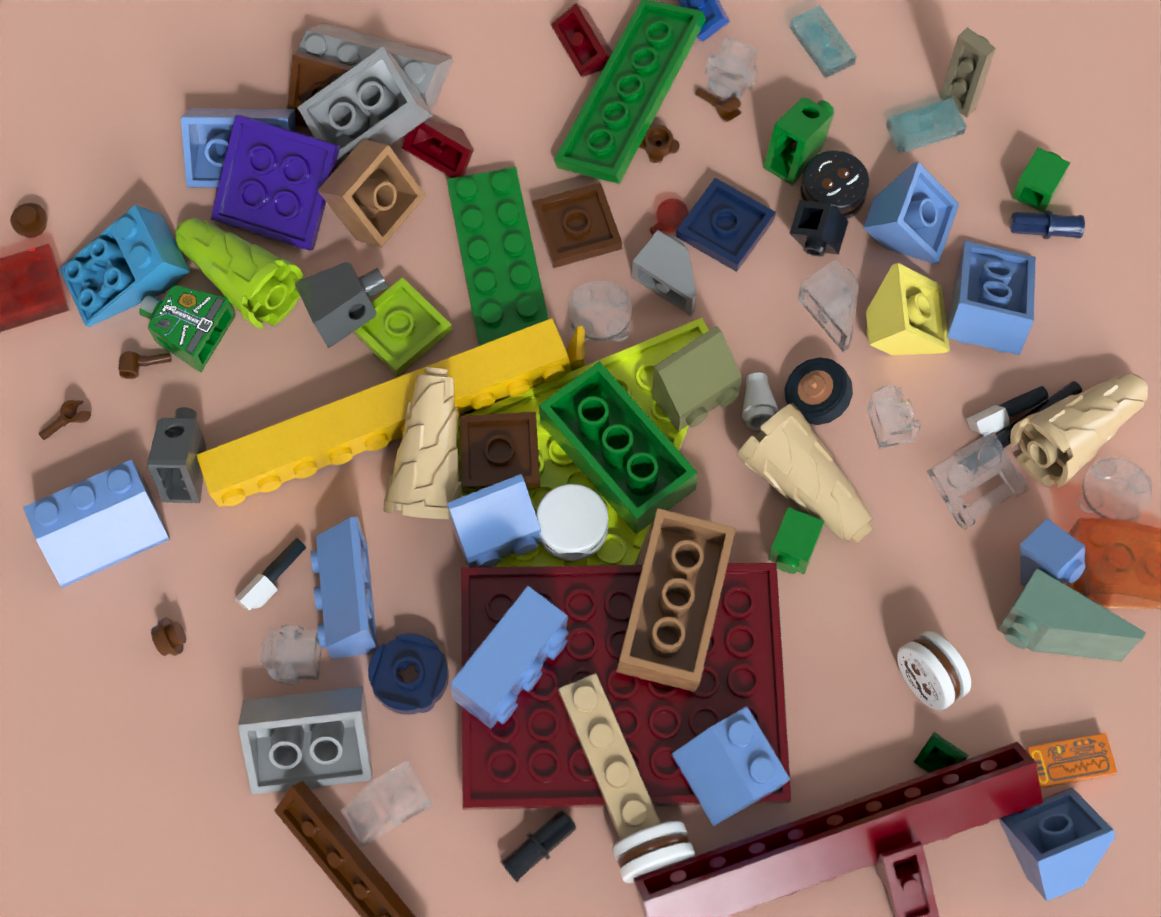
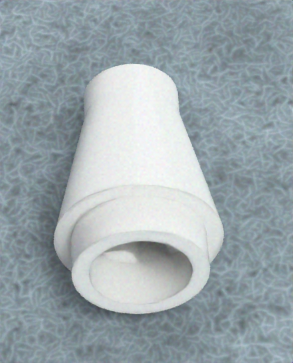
M756 372L746 377L742 419L746 422L748 428L761 431L760 427L779 410L768 383V376L764 373Z

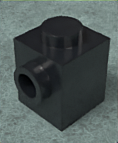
M799 200L789 234L803 247V251L807 254L818 257L824 256L825 253L839 255L849 221L833 203Z

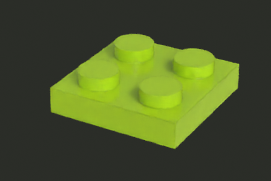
M402 277L372 302L377 312L376 316L353 333L398 377L452 331V326Z

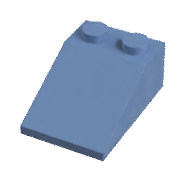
M965 240L962 246L950 307L947 338L964 344H975L992 348L1001 353L1008 352L1020 355L1034 321L1036 257Z

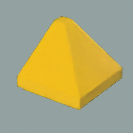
M577 326L566 350L572 371L583 367L585 363V329H583V326Z

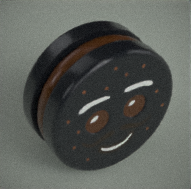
M826 151L820 153L807 163L803 171L800 187L801 200L833 203L844 217L849 219L860 211L865 202L869 186L867 169L858 158L847 152Z

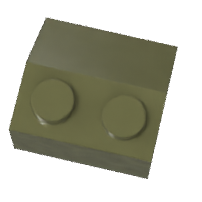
M715 326L654 366L652 398L678 432L688 425L691 428L699 425L707 418L708 412L719 405L721 407L728 406L739 395L742 375L718 326Z

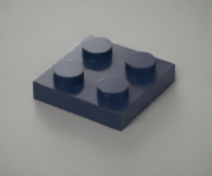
M714 178L677 228L676 237L737 272L775 220L776 212L719 179Z

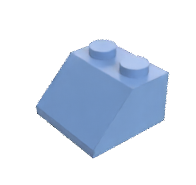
M522 474L447 503L452 528L468 567H494L501 561V558L514 553L517 556L525 555L533 551L537 544L541 543L539 534L541 529Z
M748 707L713 725L671 754L713 827L780 789L790 780Z

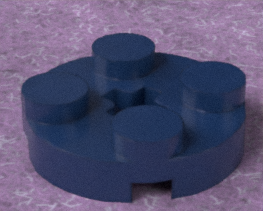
M408 633L396 636L395 640L389 641L386 645L383 643L377 648L369 664L368 678L376 699L385 708L398 714L411 715L430 711L435 703L441 699L448 685L449 670L444 654L431 639L419 634ZM409 665H414L415 672L419 674V677L410 683H404L403 677L398 675L399 671L407 670Z

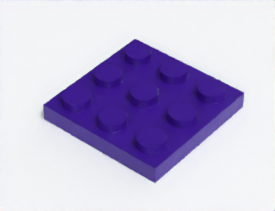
M236 115L211 220L302 249L314 250L326 201L317 190L334 172L340 145L243 115Z

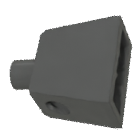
M344 262L295 282V286L310 318L328 348L372 320L377 312L369 297L388 288L378 268L358 278L349 262Z
M178 408L175 410L174 418H161L157 422L147 466L161 500L165 503H200L203 474L196 455L206 451V444L197 421V412L190 408Z

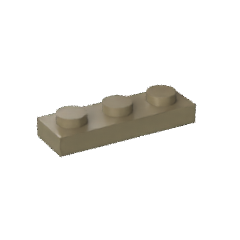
M968 27L958 35L940 95L941 99L966 118L977 107L996 49L985 37L977 35Z

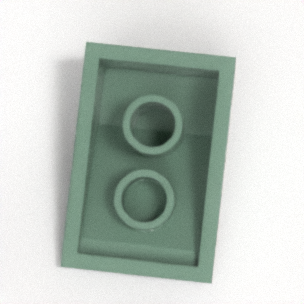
M1038 568L1017 597L998 629L999 632L1004 634L1005 639L1009 643L1021 649L1028 648L1034 652L1122 661L1146 634L1145 631Z

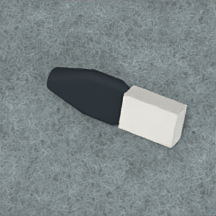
M1040 386L999 406L994 405L966 418L971 431L984 436L1001 431L1010 425L1009 417L1015 416L1048 399V392L1043 386Z
M296 538L262 574L258 573L234 599L247 610L262 607L278 591L272 582L307 547Z

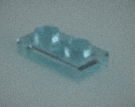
M821 6L791 19L790 29L825 78L855 64L856 54Z
M950 98L888 117L886 127L900 154L964 134L966 124L954 99Z

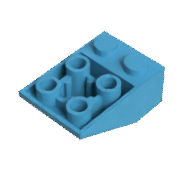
M138 205L131 207L59 269L83 322L88 327L141 304L148 295L156 297L165 293L190 272L163 215Z

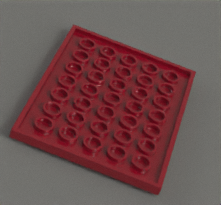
M777 563L727 564L701 680L695 692L616 672L643 565L461 568L462 668L528 586L568 616L566 626L568 635L565 638L567 640L565 647L554 660L549 657L546 658L540 670L543 672L540 679L529 692L525 689L521 690L515 701L518 705L504 724L497 721L491 729L462 707L463 810L607 807L558 692L559 688L593 674L598 676L653 806L700 805L671 754L713 725L745 707H748L790 778ZM790 780L783 787L754 804L790 803Z

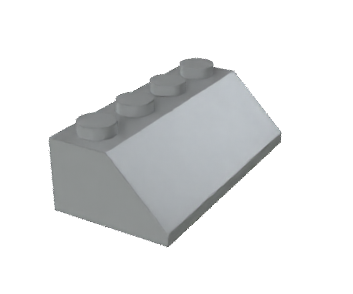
M326 23L306 30L297 52L355 67L384 46L417 87L431 112L453 62L452 57Z

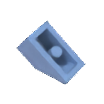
M1046 519L1020 544L1021 584L1025 587L1037 568L1063 584L1067 582L1074 583L1079 579L1086 567L1084 564L1085 545L1052 521Z

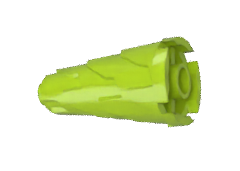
M190 218L182 221L177 226V247L203 271L205 276L222 292L225 298L229 299V302L243 315L242 318L260 329H265L263 327L264 322L273 327L281 322L296 306L300 294L295 288V282L304 278L301 269L291 261L282 259L257 244L252 245L231 232H225L207 220L203 222L197 218Z

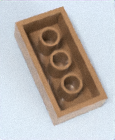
M657 508L616 672L693 692L696 691L701 680L736 528Z

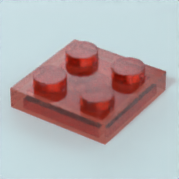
M49 243L0 258V332L69 311L54 252Z

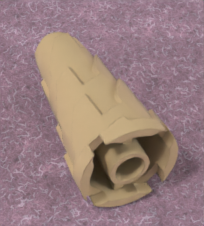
M425 367L424 375H417L412 401L408 402L402 441L397 451L393 475L389 476L383 509L386 513L393 514L395 508V510L402 511V516L449 520L450 515L447 503L462 497V482H459L458 448H456L458 407H455L454 378L448 377V369Z
M1132 373L1122 376L1116 375L1077 395H1070L1040 412L1028 415L1017 422L1011 429V447L1013 448L1019 444L1022 453L1016 456L1017 461L1028 475L1038 483L1048 488L1055 483L1058 485L1056 488L1063 486L1072 480L1076 472L1097 454L1099 448L1116 434L1121 425L1144 407L1148 396L1147 383L1142 377Z
M793 403L788 404L760 427L761 431L756 437L752 435L738 451L737 457L744 465L763 477L786 499L793 500L810 516L825 521L824 525L841 540L844 538L849 542L853 539L858 544L874 529L869 523L873 519L870 515L871 511L855 493V487L833 461L832 453L811 429L801 411Z

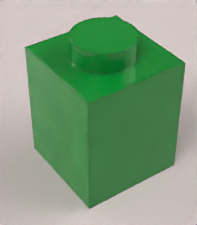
M1037 147L1017 183L1012 198L1045 213L1062 183L1071 162L1062 159L1054 152H1047Z
M788 507L771 547L769 561L777 563V568L786 573L795 574L799 572L805 575L825 521Z

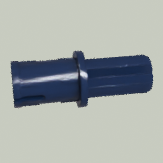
M1051 210L1045 211L1044 214L1014 212L1010 217L1009 228L1013 234L1042 235L1043 239H1049L1051 236L1080 239L1084 233L1085 219L1083 215L1053 214Z

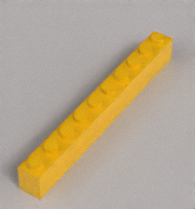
M553 318L426 366L448 369V377L454 378L455 407H458L457 418L460 414L473 409H486L492 406L496 400L509 395L512 397L520 396L529 391L530 387L540 383L556 382L562 379L566 373L572 371L568 354ZM425 367L197 454L196 456L209 495L219 507L235 506L242 503L246 497L255 493L274 491L286 481L294 478L303 479L310 477L317 472V469L330 464H344L350 461L356 454L367 450L377 451L386 447L390 441L403 436L408 402L412 401L417 375H424Z

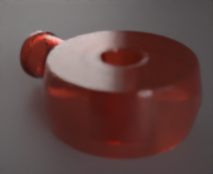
M673 198L661 202L656 210L657 223L649 229L651 234L654 235L657 230L661 232H676L677 228L689 214L686 204L681 200Z

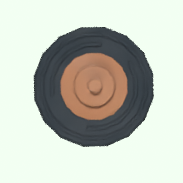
M822 357L809 359L798 365L789 375L785 385V400L787 404L793 403L801 411L809 424L815 425L830 423L840 417L848 408L853 395L852 381L846 370L834 360Z

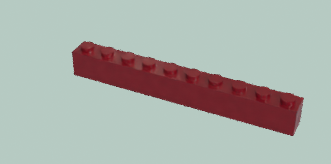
M1015 742L633 878L644 917H727L743 910L753 909L760 904L782 896L792 895L799 890L818 883L831 881L854 870L870 867L878 862L881 853L920 841L924 846L938 840L947 839L954 834L976 826L986 825L990 821L1012 813L1022 812L1029 807L1043 803L1037 764L1021 744Z

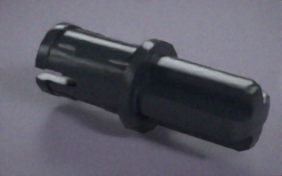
M558 812L533 835L530 832L526 834L528 839L505 859H502L500 863L510 876L518 882L523 875L543 858L548 860L550 858L549 853L575 831L576 825L565 812Z

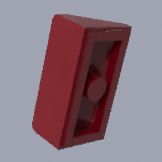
M576 3L550 25L580 76L585 77L604 69L612 54V50L589 12Z

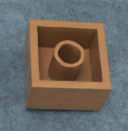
M364 139L360 141L317 190L356 241L378 247H383L426 197L388 144Z

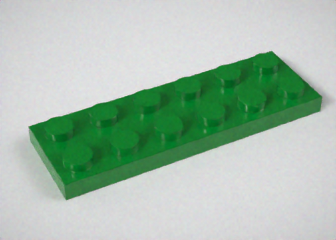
M652 0L640 1L554 159L558 169L620 184L706 21L703 11Z
M512 167L447 179L478 345L481 346L548 320L517 168Z

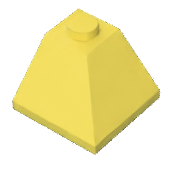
M900 263L892 265L866 310V335L869 345L890 355L935 354L950 351L942 285Z

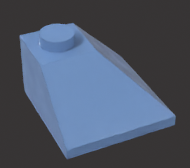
M919 162L911 164L873 199L863 228L885 249L932 264L939 263L959 203Z
M1073 787L1043 799V803L1029 807L1022 812L1012 813L999 818L1000 824L1026 878L1046 901L1084 886L1115 838L1114 829Z

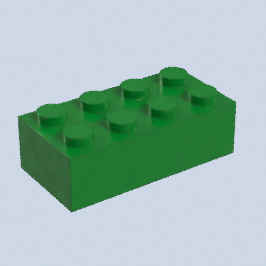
M600 361L539 404L540 424L635 535L654 522L657 508L668 511L696 490L698 472Z

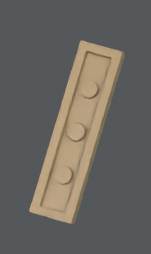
M597 674L559 688V695L620 839L622 840L636 832L661 824Z

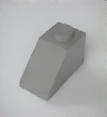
M657 230L632 261V279L692 316L696 308L697 293L688 248L677 237L673 235L667 236Z

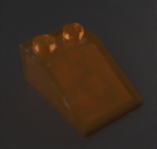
M1078 518L1068 534L1085 545L1084 564L1086 567L1079 579L1071 584L1072 589L1104 608L1161 609V528L1122 519Z

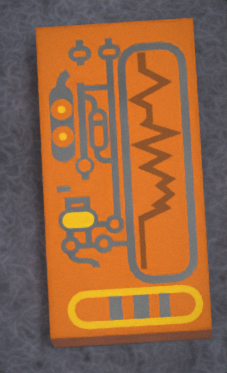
M1106 733L1030 746L1025 749L1036 761L1041 788L1112 776L1118 772Z

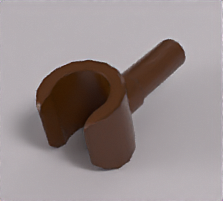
M702 88L696 90L695 95L715 107L723 121H731L742 114L738 109L741 106V102L735 95L722 101Z
M124 352L119 358V375L126 379L137 378L140 366L172 362L170 353L140 356L135 352Z
M68 400L61 406V415L40 431L39 436L46 440L70 422L84 423L90 419L91 412L81 411L77 413L78 406L84 401Z

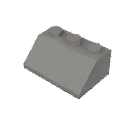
M384 46L298 107L314 138L340 145L336 169L362 139L390 146L433 116L417 87Z
M363 686L243 700L238 728L251 795L287 791L292 785L304 781L309 788L372 780L369 722Z

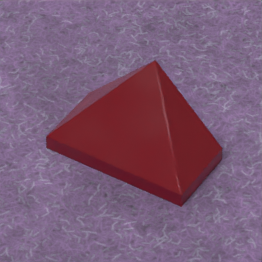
M429 119L408 132L402 145L403 150L451 178L464 176L474 151L461 128Z

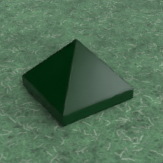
M933 732L914 760V763L930 773L964 761L969 755Z

